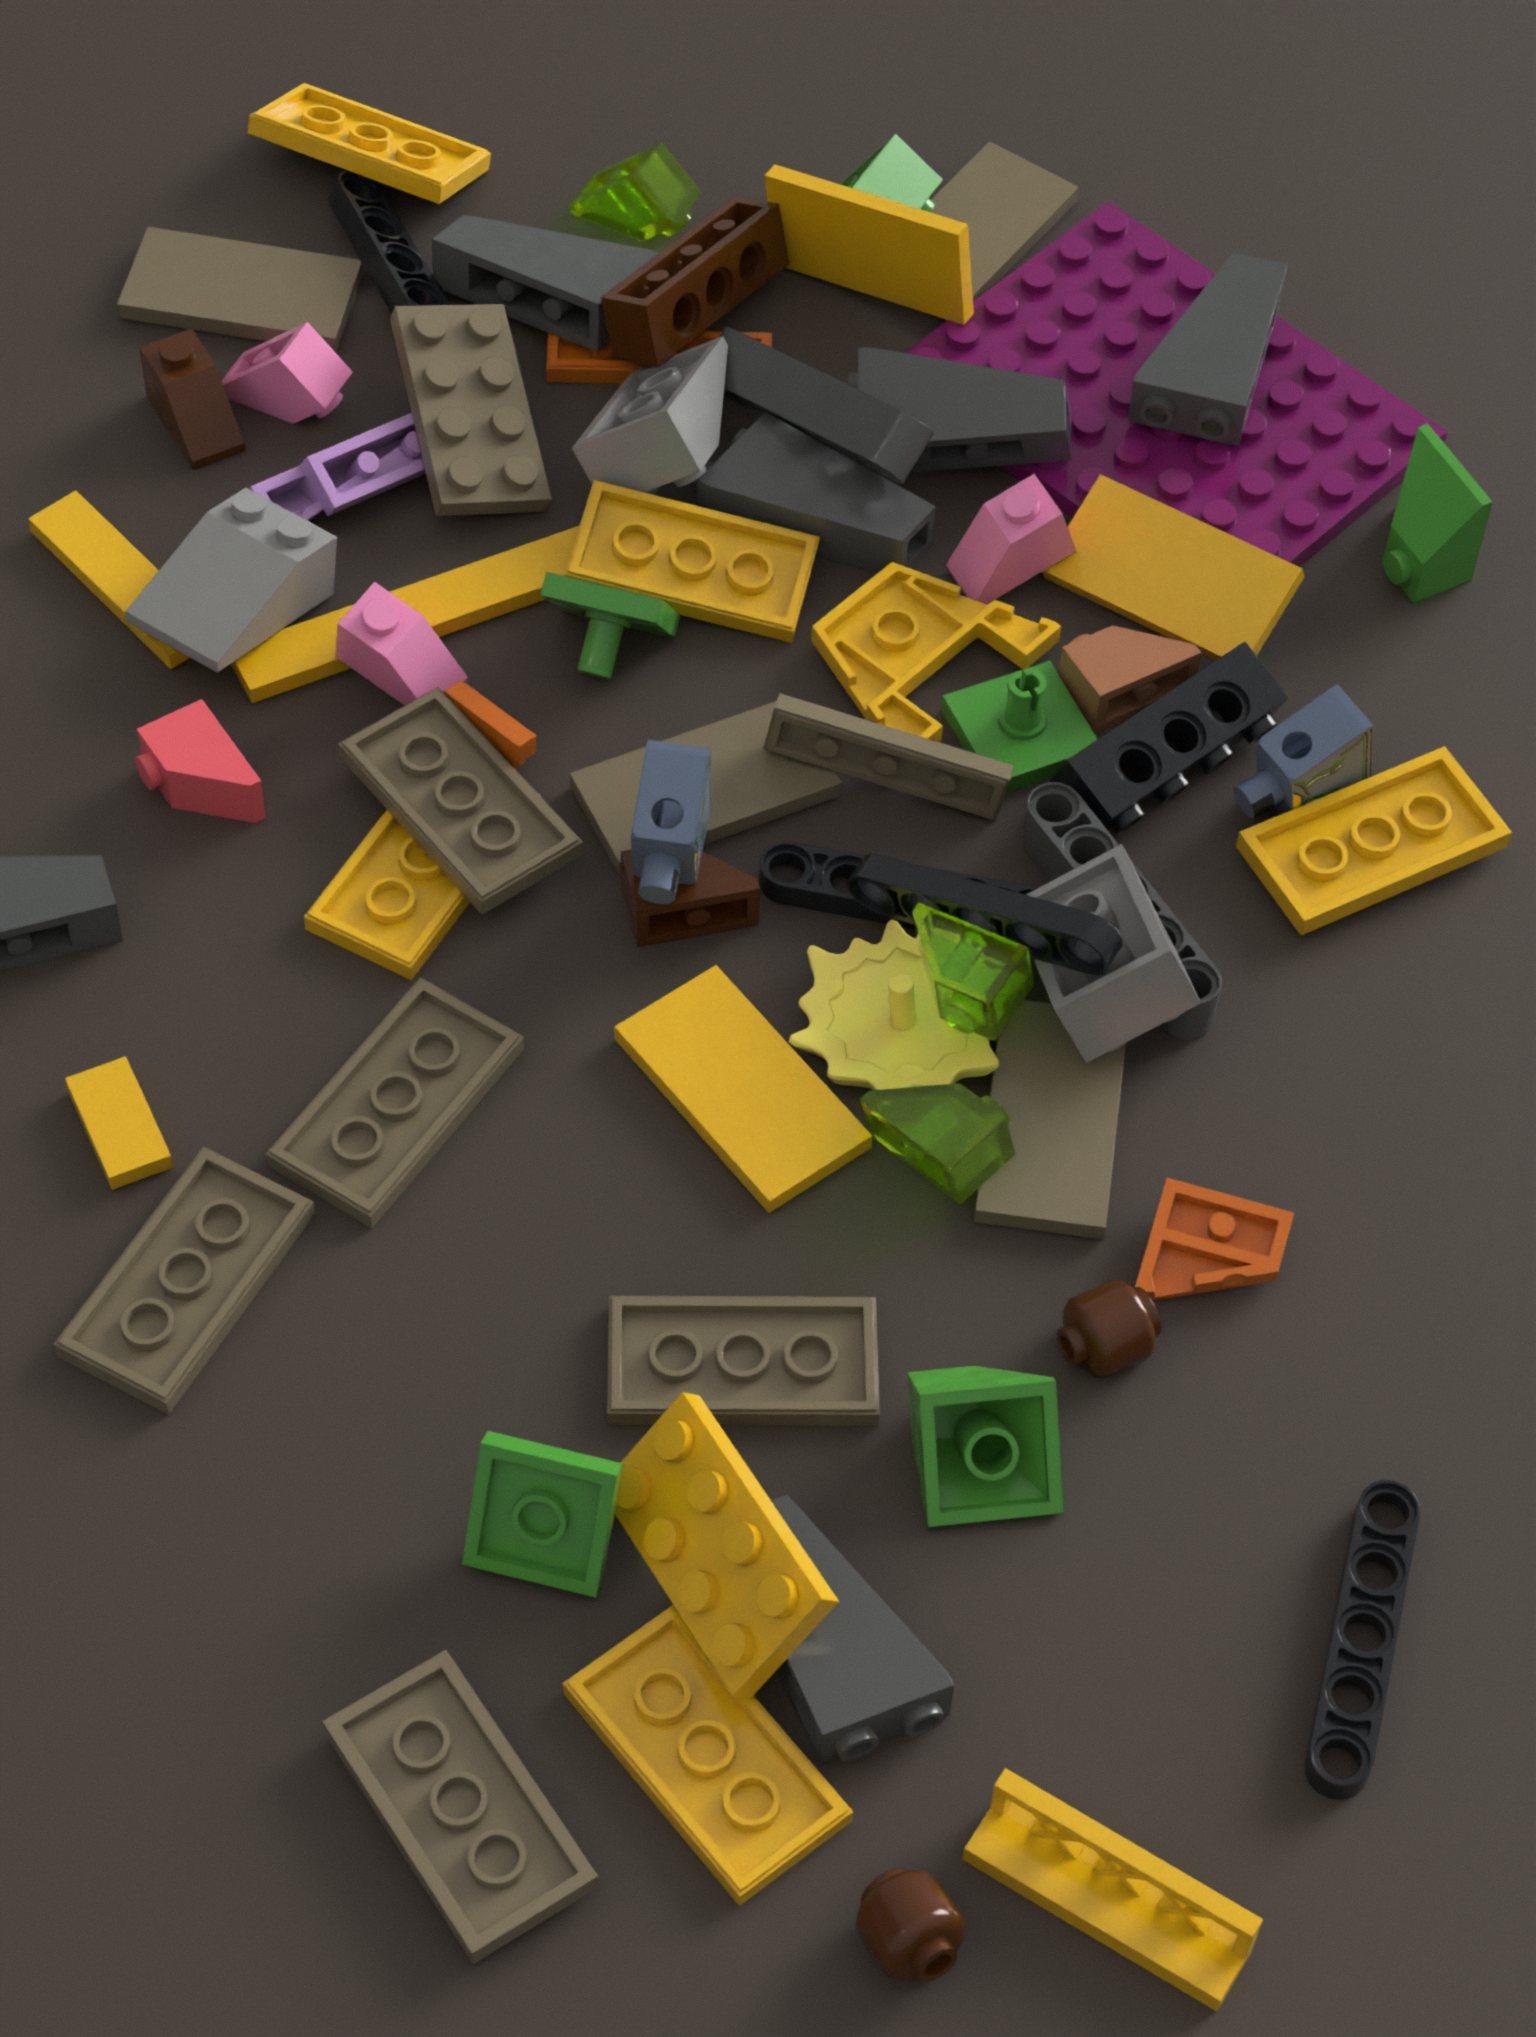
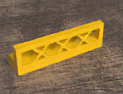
M1007 1768L1003 1770L994 1784L990 1809L963 1851L962 1860L1216 2012L1250 1956L1263 1922L1261 1917Z

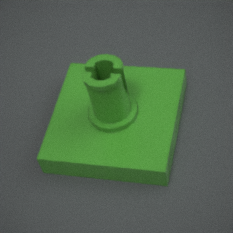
M546 572L540 594L560 610L589 619L577 671L608 680L612 678L624 629H630L631 627L675 638L681 617L678 612L662 599Z
M1051 661L942 695L941 712L963 750L1014 765L1006 793L1053 778L1069 758L1098 740Z
M487 1431L480 1443L462 1565L596 1598L603 1585L623 1463Z

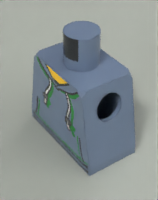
M1336 684L1259 739L1256 743L1257 774L1233 788L1237 803L1242 811L1251 819L1273 806L1279 814H1283L1372 777L1374 725L1343 689Z
M647 740L631 832L633 874L641 878L638 894L646 901L656 904L672 903L676 899L678 884L691 885L696 883L712 807L711 748Z

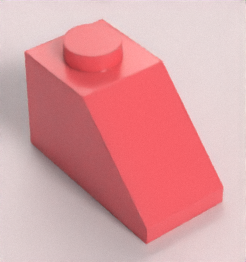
M202 699L137 728L141 755L134 758L137 771L149 790L158 788L171 808L255 824L266 819L261 779Z

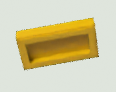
M126 1056L65 1078L67 1091L111 1190L173 1168L171 1154Z

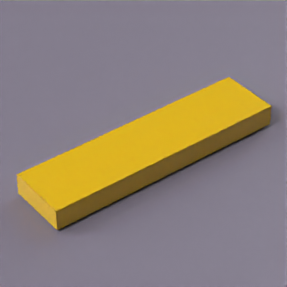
M75 490L28 518L31 533L170 669L190 658L125 621L126 610L159 570L81 494Z

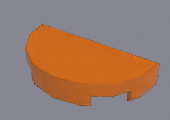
M460 680L444 690L446 696L515 770L536 753V734L467 683H463Z

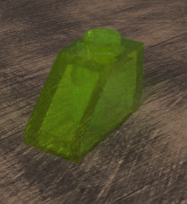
M660 142L594 173L568 205V208L576 216L639 241H644L661 233L668 237L681 230L690 221L692 215L689 209L702 192L665 145Z
M918 902L912 910L916 937L940 1018L960 1032H975L996 1041L1034 986L1029 948Z
M960 1083L872 1090L859 1099L873 1138L960 1205L1015 1155L1008 1128L1011 1120L1004 1108L990 1096L984 1095L980 1099Z

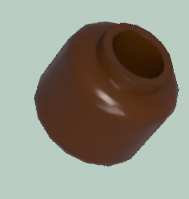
M1111 1280L1078 1294L1067 1301L1063 1309V1327L1057 1330V1341L1062 1354L1070 1365L1077 1366L1081 1364L1092 1376L1106 1378L1147 1360L1154 1352L1156 1337L1161 1334L1162 1325L1156 1306L1145 1290L1141 1287L1132 1288L1121 1280Z
M893 1869L875 1878L862 1894L856 1927L861 1939L886 1975L902 1982L919 1979L932 1981L943 1976L953 1967L957 1960V1952L963 1944L966 1925L961 1912L937 1878L922 1870Z

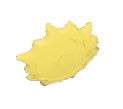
M891 919L887 923L882 940L878 944H871L861 938H854L849 949L841 954L827 952L815 945L809 946L807 956L814 976L813 987L800 998L798 1004L808 1016L810 1024L807 1028L792 1034L789 1037V1043L799 1050L823 1058L828 1065L827 1076L833 1083L870 1088L877 1092L883 1103L889 1104L903 1092L912 1089L943 1095L948 1093L951 1087L960 1079L985 1076L998 1069L1000 1062L989 1043L1004 1024V1019L997 1011L996 1004L1013 989L1018 981V977L1014 973L995 976L989 974L985 969L983 953L967 954L961 948L959 937L935 931L921 939L913 938L903 930L898 921Z

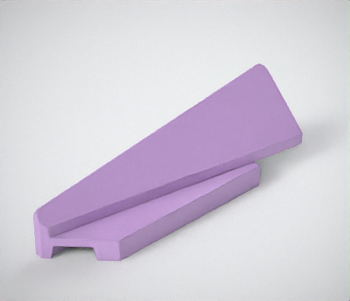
M412 413L306 457L299 466L252 485L249 489L309 521L325 511L327 516H330L426 474Z

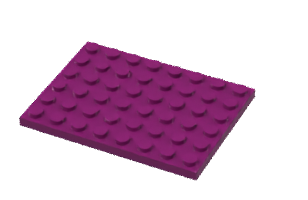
M1109 201L973 301L974 314L965 325L947 320L904 352L1065 380L1071 410L1072 460L1003 465L1000 467L1019 481L1035 474L1058 508L1073 519L1101 474L1299 567L1404 480L1418 427L1428 423L1444 444L1448 433L1447 430L1279 316L1276 317L1239 446L1129 422L1128 414L1133 381L1137 371L1213 278L1215 273Z

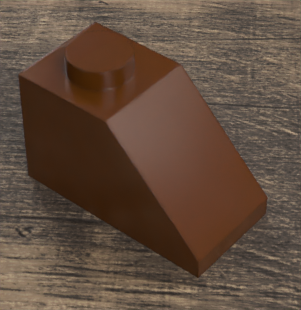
M192 328L139 347L146 396L193 470L246 451L244 439L217 367Z
M632 850L621 851V891L637 947L758 926L760 887L757 878L702 851L696 883L691 885L678 884L674 902L656 904L646 901L639 896L638 889L641 878L633 874Z

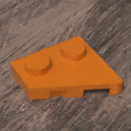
M1166 1178L1135 1287H1141L1147 1292L1152 1301L1274 1282L1277 1279L1294 1212Z

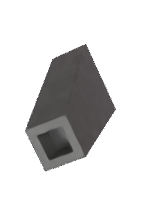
M465 214L432 238L433 276L441 290L475 304H504L508 317L596 352H599L610 343L601 297L659 253L650 249Z
M1233 252L1137 371L1133 381L1128 421L1239 446L1280 307L1288 264Z
M873 347L858 348V371H849V385L906 412L922 422L934 433L910 473L1072 460L1071 410L1065 380Z
M767 412L749 428H742L733 438L730 447L715 462L711 461L705 464L706 472L695 480L696 506L820 536L817 557L877 574L891 562L911 568L932 546L936 506Z
M102 855L0 857V971L123 941L117 906Z
M787 1494L771 1500L839 1600V1603L776 1670L819 1765L836 1758H840L844 1762L854 1761L871 1753L877 1748L879 1742L904 1732L907 1736H919L939 1726L945 1717L950 1715L954 1683L947 1670Z

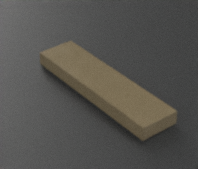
M781 693L778 695L763 749L995 821L1014 765Z

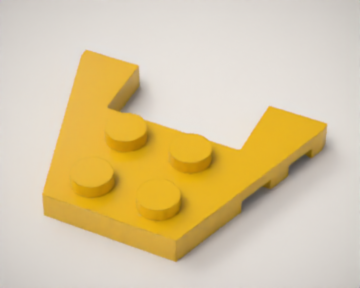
M891 562L812 626L811 642L866 720L941 742L943 725L906 699L907 695L976 638L983 640L1021 669L1029 668L1060 641L1062 626L1044 617H1041L1039 623L1014 615V606L995 599L987 605L960 595V586Z

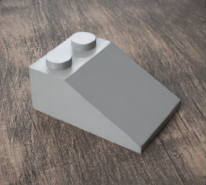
M723 336L676 354L659 367H644L631 372L572 447L574 454L592 484L594 480L653 495L660 486L674 481L677 487H681L697 480L706 472L705 464L719 446L728 354V344Z
M245 487L206 512L126 610L125 621L218 673L334 594L337 537Z
M1122 844L1026 894L1100 916L1109 922L1122 938V948L1105 973L1098 976L1034 959L1053 1008L1086 1063L1107 1052L1117 1050L1126 1042L1162 1023L1176 1019L1182 1013L1201 1004L1185 967Z

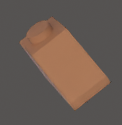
M1112 625L1091 635H1080L1069 644L1063 646L1058 674L1094 734L1128 720L1198 673L1202 652L1192 643Z

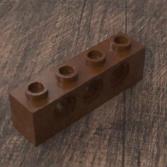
M738 196L732 197L604 294L601 300L613 358L635 362L645 368L659 367L689 342L702 336L708 327L725 314L735 310L741 301L758 288L765 286L769 279L785 268L789 261L779 204Z

